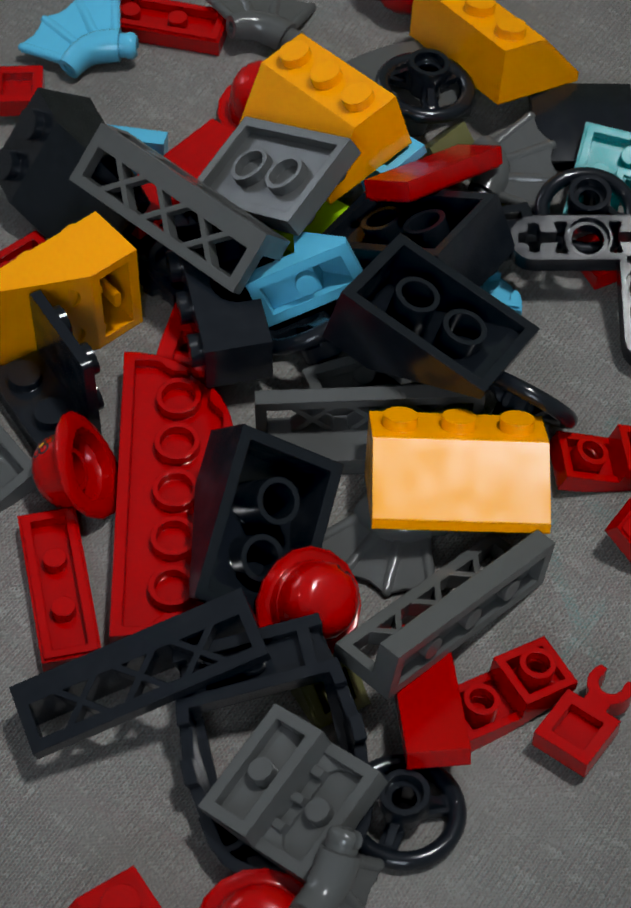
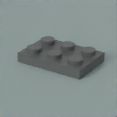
M245 116L197 179L271 229L300 236L303 230L314 220L316 213L335 187L344 180L347 171L361 152L351 138Z

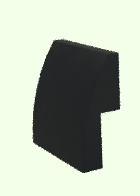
M568 83L529 95V112L535 113L538 130L549 140L556 142V148L553 149L551 157L555 170H567L575 167L586 121L631 132L630 84Z

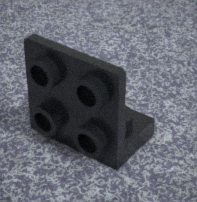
M37 290L29 294L37 350L0 367V402L34 452L41 441L55 434L60 417L69 411H74L86 417L102 434L99 410L104 408L102 395L95 382V375L100 373V366L94 351L87 342L79 344L75 339L70 320L64 309L59 304L52 307L42 291Z

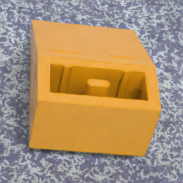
M96 211L80 221L66 226L60 233L33 249L22 252L16 259L0 268V366L37 350L29 294L37 290L42 291L52 307L59 304L64 309L70 320L75 339L79 344L87 342L92 350L102 348L143 322L137 249Z

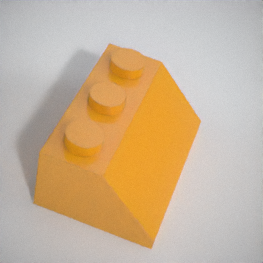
M413 0L409 35L416 41L418 40L425 48L438 50L457 62L470 75L475 87L497 105L578 80L579 72L547 39L495 0Z
M302 33L291 41L286 42L279 50L261 62L240 120L241 122L247 116L351 138L361 154L347 171L344 180L335 187L326 201L329 204L334 203L377 168L412 143L397 97Z
M401 406L390 407L384 411H369L364 473L371 529L533 533L538 529L543 534H550V443L542 416H533L528 412L520 410L505 411L501 415L475 414L472 411L461 408L448 409L443 413H424Z

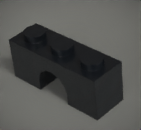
M199 223L176 226L178 239L183 242L201 238ZM212 225L214 234L223 232L214 225ZM235 239L215 244L219 267L232 275L247 249ZM203 247L195 249L198 253L205 257ZM172 250L166 251V263L171 284L180 282L182 291L176 292L181 325L191 324L193 332L186 334L190 364L192 368L201 366L206 388L273 377V341L261 299L244 302L225 300L228 297L239 294L232 293ZM244 287L240 295L249 294L246 287Z

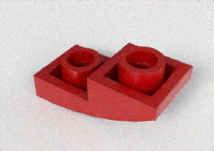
M618 424L608 438L557 431L550 440V457L558 490L574 492L631 491V426Z
M545 636L493 657L489 672L458 684L471 744V752L501 738L556 704L567 689L571 691L576 689L578 681Z

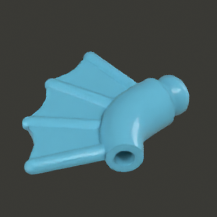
M74 0L65 10L57 14L43 15L36 33L18 45V49L21 52L58 63L67 75L77 78L93 65L121 62L122 58H136L138 56L137 48H139L138 36L134 32H121V0Z

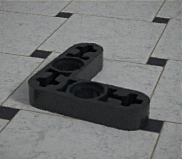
M532 215L518 220L511 229L515 246L514 252L509 257L521 269L529 271H616L621 351L624 359L631 365V295L629 291L631 286V215ZM580 232H591L601 240L602 248L596 253L584 254L573 246L572 238ZM557 233L564 234L561 247L562 253H556L558 242H555ZM612 233L618 234L616 243H619L617 253L610 252L613 241ZM527 235H536L538 243H541L539 252H529V246L525 243Z

